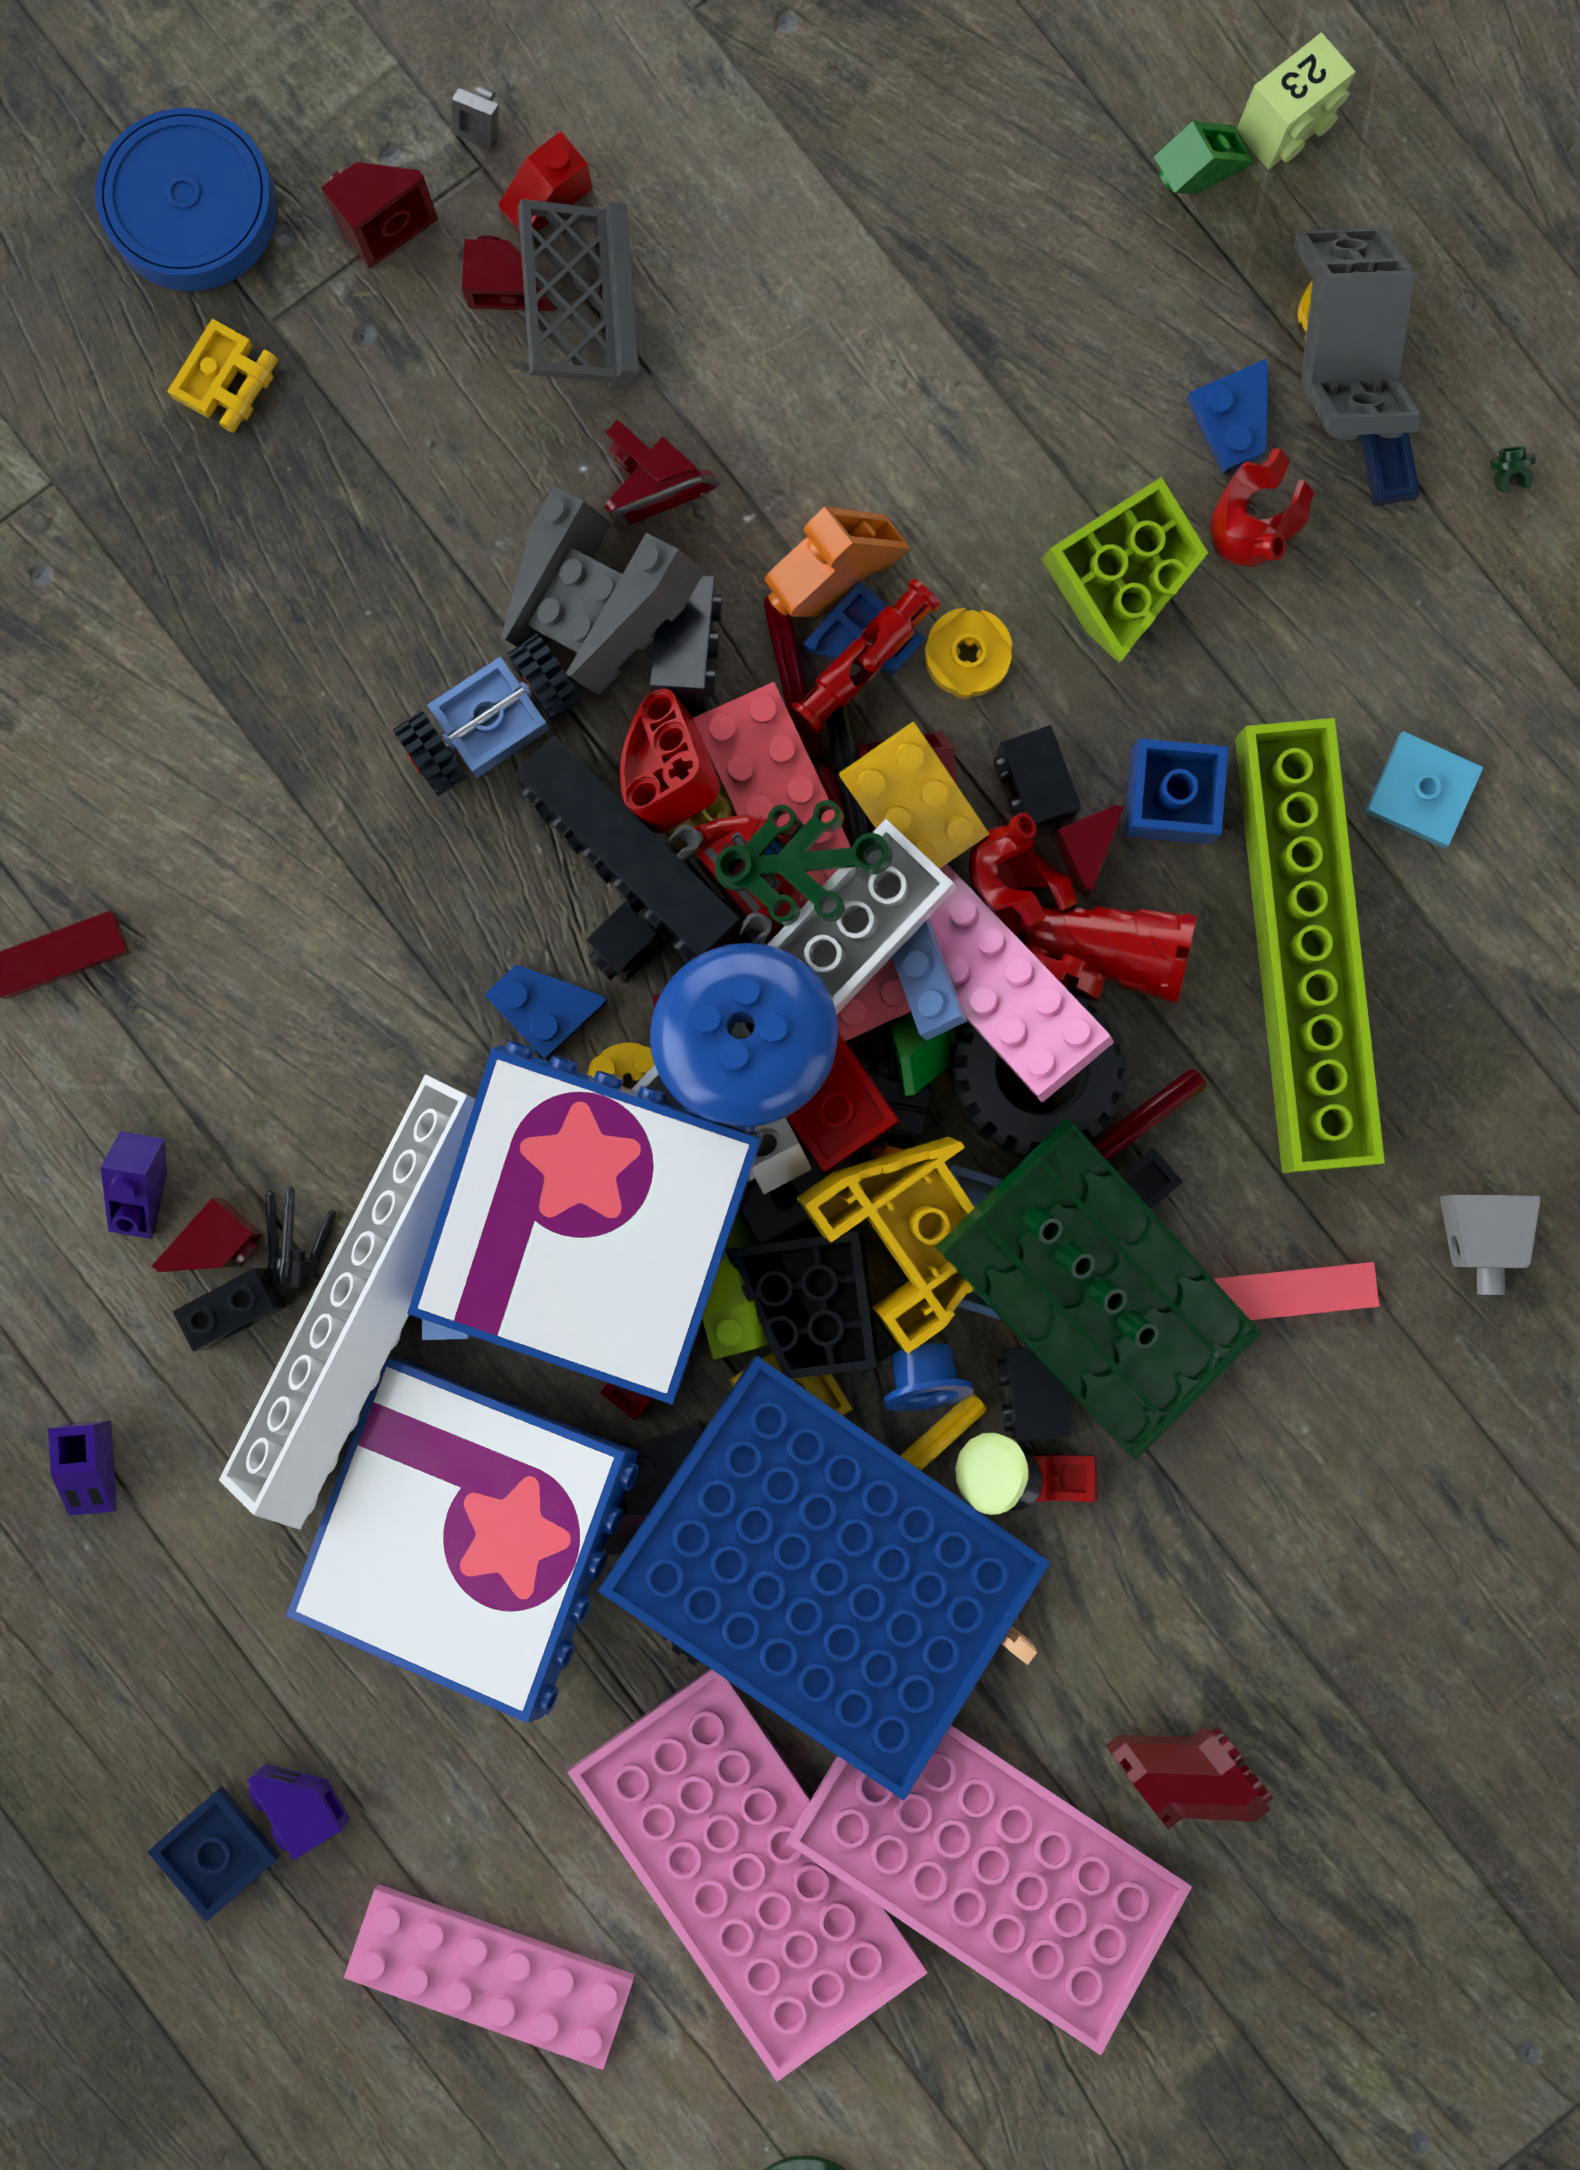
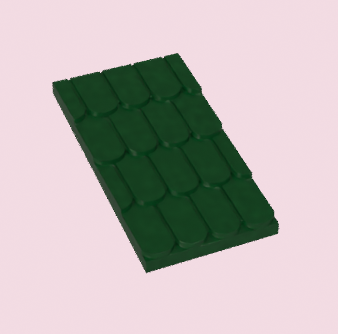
M1066 1119L1019 1164L1017 1169L1009 1173L986 1196V1199L981 1201L953 1229L952 1233H949L935 1246L939 1253L971 1288L992 1308L1013 1333L1024 1342L1108 1435L1135 1461L1262 1334L1081 1131Z

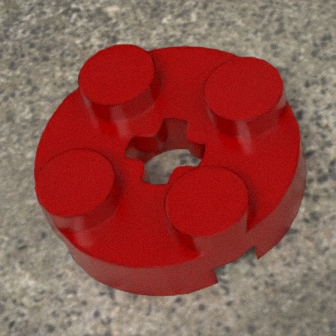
M1025 944L1063 986L1067 987L1070 993L1077 995L1081 992L1091 998L1089 1003H1092L1093 1000L1098 1002L1104 987L1105 976L1088 970V963L1077 957L1063 954L1059 961L1050 958V953L1046 950Z

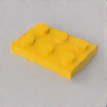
M914 721L838 773L876 829L887 819L939 869L989 835V832Z

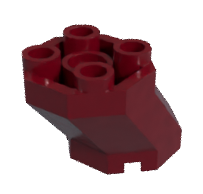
M1205 1726L1193 1737L1120 1734L1106 1745L1116 1762L1120 1763L1127 1777L1168 1830L1183 1818L1256 1822L1270 1811L1266 1804L1273 1797L1246 1764L1240 1768L1238 1767L1245 1760L1218 1727L1210 1732Z

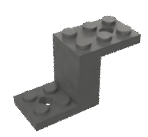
M1383 227L1296 231L1294 249L1313 278L1300 384L1328 435L1341 440H1353L1358 438L1359 435L1378 434L1385 438H1397L1402 436L1403 433L1419 432L1422 414L1399 380L1416 273Z

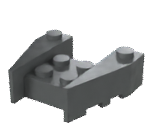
M553 486L531 525L501 638L518 647L538 634L544 642L548 638L575 653L576 657L566 675L600 695L622 673L619 667L637 648L643 651L654 640L651 634L666 619L672 622L683 611L705 570L678 548L648 533L643 537L623 574L592 559L612 523L583 500Z

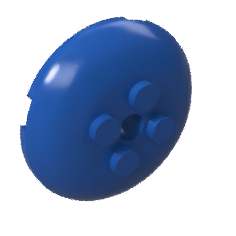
M754 943L731 944L712 949L697 956L671 978L662 991L654 1009L650 1029V1045L654 1064L661 1080L672 1096L683 1107L713 1123L720 1122L742 1125V1127H755L766 1125L791 1115L809 1102L819 1091L834 1064L839 1035L836 1010L827 988L818 975L803 961L784 950L768 945ZM737 1022H749L755 1025L753 1033L745 1039H737L731 1036L732 1029L735 1027L734 1024Z

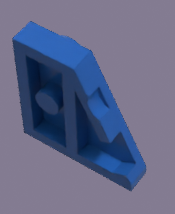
M1266 359L1191 391L1187 397L1223 475L1238 469L1245 462L1252 463L1261 459L1266 452L1268 363Z
M859 581L804 642V649L809 653L836 659L855 639L861 636L863 630L888 605ZM913 628L915 634L891 658L886 660L879 671L896 675L923 645L925 637Z

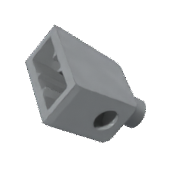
M1440 1196L1453 1267H1477V1294L1505 1295V1268H1528L1531 1263L1540 1196Z

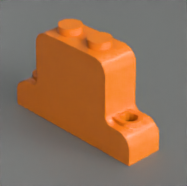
M824 506L805 525L803 531L807 537L764 578V581L772 590L768 598L772 605L785 616L788 613L791 617L822 616L842 601L859 581L863 582L875 571L887 569L911 548L885 514Z

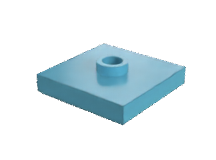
M1402 731L1397 737L1364 813L1445 849L1452 840L1483 767Z

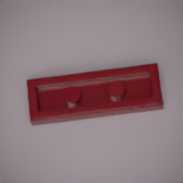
M110 910L0 951V998L8 999L130 954L116 913Z

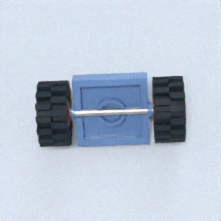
M538 634L507 653L524 682L519 683L500 656L427 705L445 731L442 734L443 740L423 710L392 729L407 751L406 754L420 775L424 776L438 797L467 778V775L448 749L449 746L452 751L458 750L470 770L478 778L550 730L546 721L530 700L533 698V695L552 721L582 702L575 687L568 679L565 670Z

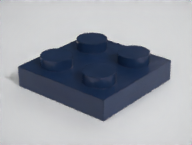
M223 1786L219 1787L147 1851L205 1922L210 1920L280 1856Z

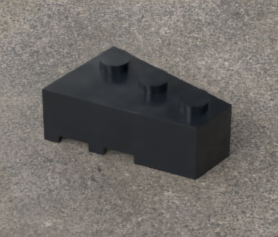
M702 576L683 611L672 622L666 619L655 630L650 693L665 688L671 690L693 718L707 712L708 696L715 695L716 669H710L711 658L718 659L719 632L713 631V621L721 622L722 595L714 594V576Z

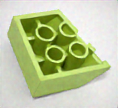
M1160 477L1051 547L1041 560L1086 633L1120 663L1140 636L1156 619V616L1205 558L1208 551L1165 481Z

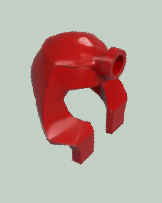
M1281 448L1272 449L1268 460L1262 465L1251 462L1242 464L1233 475L1212 513L1209 531L1214 551L1224 560L1234 565L1256 567L1266 560H1281L1286 550L1285 541L1302 530L1308 520L1314 491L1305 480L1298 481L1289 507L1282 513L1269 519H1258L1249 515L1247 506L1249 505L1248 500L1251 495L1258 490L1276 489L1285 476L1290 460Z
M1020 813L1012 817L1010 824L1006 826H998L988 830L989 835L973 845V848L970 850L968 873L971 884L983 902L1017 938L1020 920L1017 917L1018 913L1022 916L1026 927L1046 919L1036 895L1031 891H1022L1020 889L1028 887L1050 888L1060 911L1078 903L1073 892L1071 877L1051 867L1033 850V845L1036 841L1032 837L1036 834V825L1032 817L1027 813Z

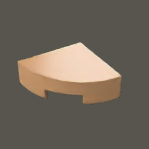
M1011 1626L1001 1642L1003 1646L1027 1665L1037 1653V1648L1033 1642L1013 1626Z

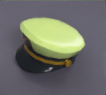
M982 1433L970 1439L959 1453L955 1466L956 1483L962 1497L977 1511L989 1515L1001 1514L1008 1510L1017 1511L1030 1506L1038 1498L1042 1489L1040 1468L1031 1454L1021 1448L1016 1440L997 1433Z

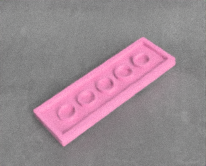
M946 864L940 870L954 882L957 889L940 905L929 919L965 1017L1038 1099L1044 1102L1110 1047L1114 1041L1097 1020L954 870Z
M377 1884L344 1978L603 2070L635 1974Z

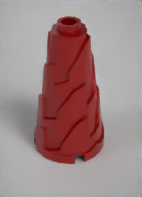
M1059 907L1042 908L1046 919L1029 927H1026L1021 917L1018 938L1024 939L1025 944L1046 950L1050 953V958L1060 961L1063 954L1077 957L1088 963V970L1095 971L1105 976L1106 979L1118 982L1123 988L1178 1004L1197 915L1145 909L1131 912L1103 907H1095L1092 910L1067 908L1060 911Z

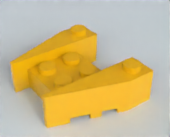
M950 1137L834 1171L796 1198L821 1235L830 1242L836 1240L865 1218L868 1219L909 1279L907 1283L872 1307L896 1344L907 1354L944 1329L955 1315L953 1312L965 1295L973 1290L935 1248L975 1208L944 1163L965 1148L960 1141Z

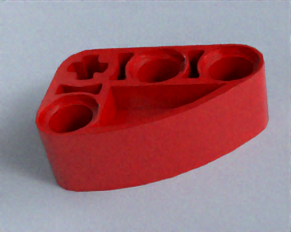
M666 688L651 692L641 703L626 736L620 765V784L624 802L637 818L654 833L668 831L708 808L714 803L720 792L717 775L702 736L693 720V716L674 693Z

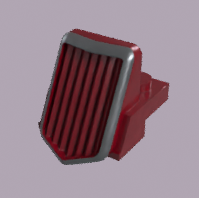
M618 419L605 432L611 444L608 451L614 456L613 461L629 475L605 504V509L610 518L617 524H634L701 497L720 485V480L711 471L697 469L690 460L663 436L650 449Z

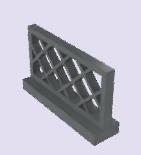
M521 199L518 204L530 375L604 381L609 383V389L626 390L639 373L627 204L610 202L606 209ZM531 215L546 217L557 230L545 241L532 227ZM575 221L594 223L595 239L589 245L570 228ZM561 235L579 252L569 264L550 246ZM533 244L537 247L535 251L533 250ZM542 253L560 271L549 283L535 269L534 260ZM583 258L598 273V281L591 288L573 270ZM564 277L582 294L572 306L553 288ZM536 286L540 289L538 293H536ZM598 289H599V296L595 293V291H597ZM545 295L563 313L552 325L538 312L537 303ZM586 300L601 315V323L594 330L576 312ZM567 319L586 337L575 348L556 331ZM539 329L543 332L541 336H539ZM601 330H602V338L598 335V333H599ZM547 338L566 355L560 363L541 362L540 345ZM591 342L603 354L604 367L590 366L579 352Z

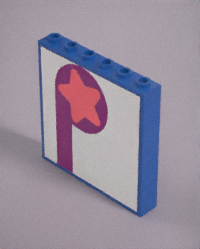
M508 1041L506 1047L497 1046L492 1048L407 1314L673 1404L678 1395L764 1134L756 1132V1126L742 1127V1125L707 1121L693 1114L685 1107L667 1102V1093L647 1086H641L639 1092L621 1086L623 1079L613 1074L596 1071L595 1077L578 1072L579 1064L574 1061L552 1056L549 1062L534 1057L535 1049L521 1043Z
M388 1356L380 1371L379 1381L376 1387L370 1391L364 1404L286 1617L523 1722L529 1723L543 1718L544 1715H548L556 1703L559 1689L555 1687L560 1670H564L568 1666L573 1656L575 1643L571 1642L576 1626L577 1624H582L590 1609L591 1598L587 1596L593 1579L597 1580L605 1567L607 1554L603 1551L608 1537L617 1531L621 1523L623 1509L619 1507L625 1490L629 1491L636 1481L639 1472V1465L636 1464L639 1452L402 1357Z

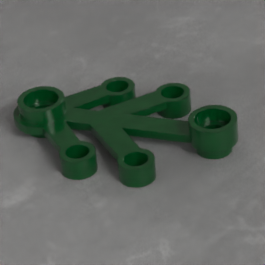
M824 800L815 806L813 816L779 854L762 856L779 835L789 836L797 830L799 825L797 814L789 806L777 805L769 812L767 822L746 845H732L721 851L715 863V875L718 881L731 891L748 889L769 908L770 916L778 924L789 926L799 918V905L790 896L779 895L761 877L764 875L780 874L814 904L815 912L823 920L835 922L845 912L843 899L834 891H826L806 872L859 867L866 874L876 875L884 872L890 866L893 853L887 841L876 833H866L860 836L850 848L808 851L825 831L833 832L837 830L844 820V814L839 806L831 800ZM835 810V816L830 822L824 823L821 821L825 811ZM783 814H790L788 824L778 827V818ZM874 850H880L882 852L881 859L874 864L868 863V855ZM738 863H745L746 868L744 872L739 876H733L734 867ZM831 899L836 900V908L830 913H823L824 903ZM789 903L791 905L789 914L784 917H778L779 907Z

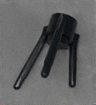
M293 1187L286 1189L281 1248L278 1245L275 1195L273 1191H268L265 1196L269 1250L267 1271H271L269 1284L290 1288H305L307 1276L316 1277L318 1261L331 1231L336 1212L334 1210L328 1211L308 1259H305L306 1251L292 1249L295 1189Z

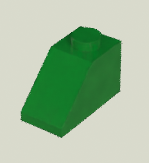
M1200 121L1189 123L1154 156L1161 169L1159 175L1163 184L1174 193L1193 195L1248 168L1255 162L1234 125Z
M912 1012L888 1023L892 1052L905 1096L915 1095L952 1064L949 1046L957 1045L955 1028L926 1041L919 1035Z

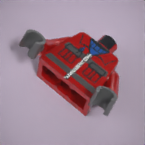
M747 814L717 818L694 828L683 825L674 831L669 838V842H673L675 839H682L688 844V847L683 848L677 855L681 860L688 859L697 848H700L701 850L697 855L716 877L715 863L721 851L732 845H746L766 821L762 816L754 818ZM799 819L798 828L793 834L789 836L779 835L762 856L779 854L804 826L802 821ZM743 862L738 863L733 869V876L741 875L746 868V864ZM782 875L761 876L779 895H788L798 904L801 893ZM725 888L747 915L740 929V934L743 935L748 929H756L760 935L756 938L754 944L764 945L770 931H774L780 924L770 916L769 908L748 889L731 891ZM789 903L779 907L778 917H784L789 914L791 910Z

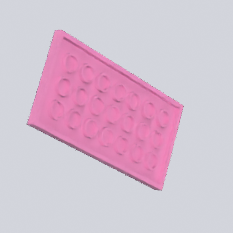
M712 1669L702 1673L569 1768L567 1773L776 2082L928 1973L926 1965L889 1912L785 1843L809 1804L811 1797L735 1686Z
M950 1725L904 1801L837 1755L785 1842L1099 2055H1102L1192 1888L1191 1885L952 1725Z

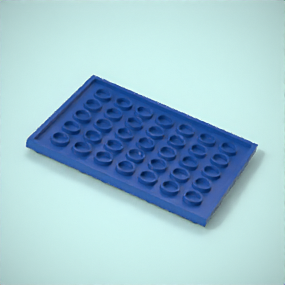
M754 1356L597 1591L904 1801L1046 1571L1050 1561L763 1359Z

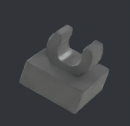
M480 85L476 88L474 94L458 88L451 99L452 134L492 149L498 139L499 104L493 102L496 92Z

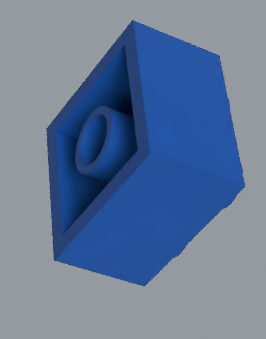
M1139 738L1130 751L1124 837L1211 845L1222 835L1228 746Z

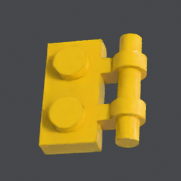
M212 318L167 392L176 401L208 419L213 414L217 405L227 409L219 424L229 432L235 433L241 421H247L252 414L253 408L251 405L261 388L266 389L274 378L271 372L279 360L267 350L262 351L256 362L247 358L254 347L251 341ZM239 372L245 375L246 379L237 394L234 395L227 391V389Z

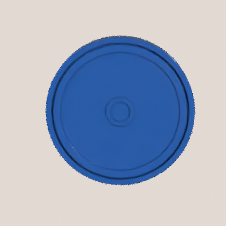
M173 108L150 114L133 123L116 138L108 149L100 165L96 181L97 211L107 236L121 257L136 273L152 283L165 288L180 291H201L219 287L233 281L258 261L274 233L278 213L277 193L273 178L259 149L239 126L225 117L210 111L195 108Z

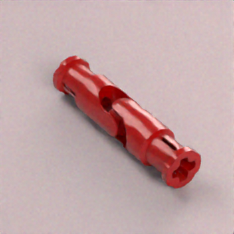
M912 579L908 583V590L892 607L886 606L863 630L861 636L855 639L816 679L817 685L800 703L794 702L790 706L795 716L812 732L819 734L823 730L821 724L839 706L845 707L881 669L886 660L891 658L915 634L913 628L930 611L936 612L940 608V602L935 595L920 581ZM855 663L861 668V671L850 676L851 665Z

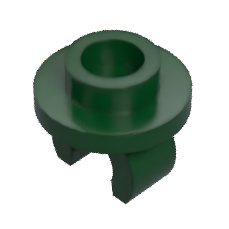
M1524 446L1508 447L1499 450V457L1490 460V468L1498 470L1494 478L1495 488L1503 493L1509 492V479L1514 473L1518 474L1519 486L1530 488L1533 483V474L1527 466L1536 463V455L1526 453V447Z

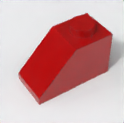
M558 132L526 157L498 204L499 209L520 233L518 204L521 199L573 205L593 190L588 163L563 132ZM531 215L532 227L537 232L549 223L546 217Z

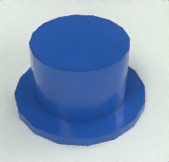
M923 1344L909 1354L902 1349L891 1356L896 1390L884 1397L885 1407L889 1410L908 1412L935 1409L955 1404L973 1395V1383L968 1380L958 1379L953 1349L948 1344Z

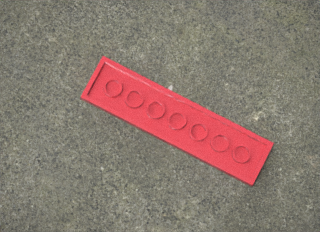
M775 682L693 718L736 816L747 814L754 818L762 816L767 822L769 812L775 806L787 805L805 825L813 816L815 806L821 801L829 800ZM834 810L825 811L821 821L824 823L830 822L835 816ZM790 814L781 815L777 820V826L782 827L790 820ZM840 826V828L833 832L825 831L808 851L850 848L851 846ZM838 869L809 871L806 873L823 886ZM803 894L800 895L798 901L800 909L809 901ZM892 957L837 1014L838 1031L845 1041H850L911 1013Z

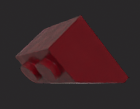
M355 162L347 169H340L333 173L328 182L321 187L339 230L369 269L438 220L424 176L417 169Z

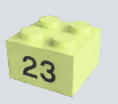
M1321 32L1254 85L1236 130L1244 143L1268 170L1281 160L1287 163L1305 146L1304 141L1314 133L1318 137L1322 136L1335 124L1338 119L1336 112L1350 94L1347 89L1356 71Z

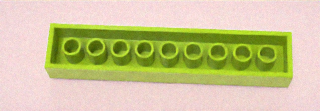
M1335 718L1245 726L1235 738L1282 1174L1385 1164Z

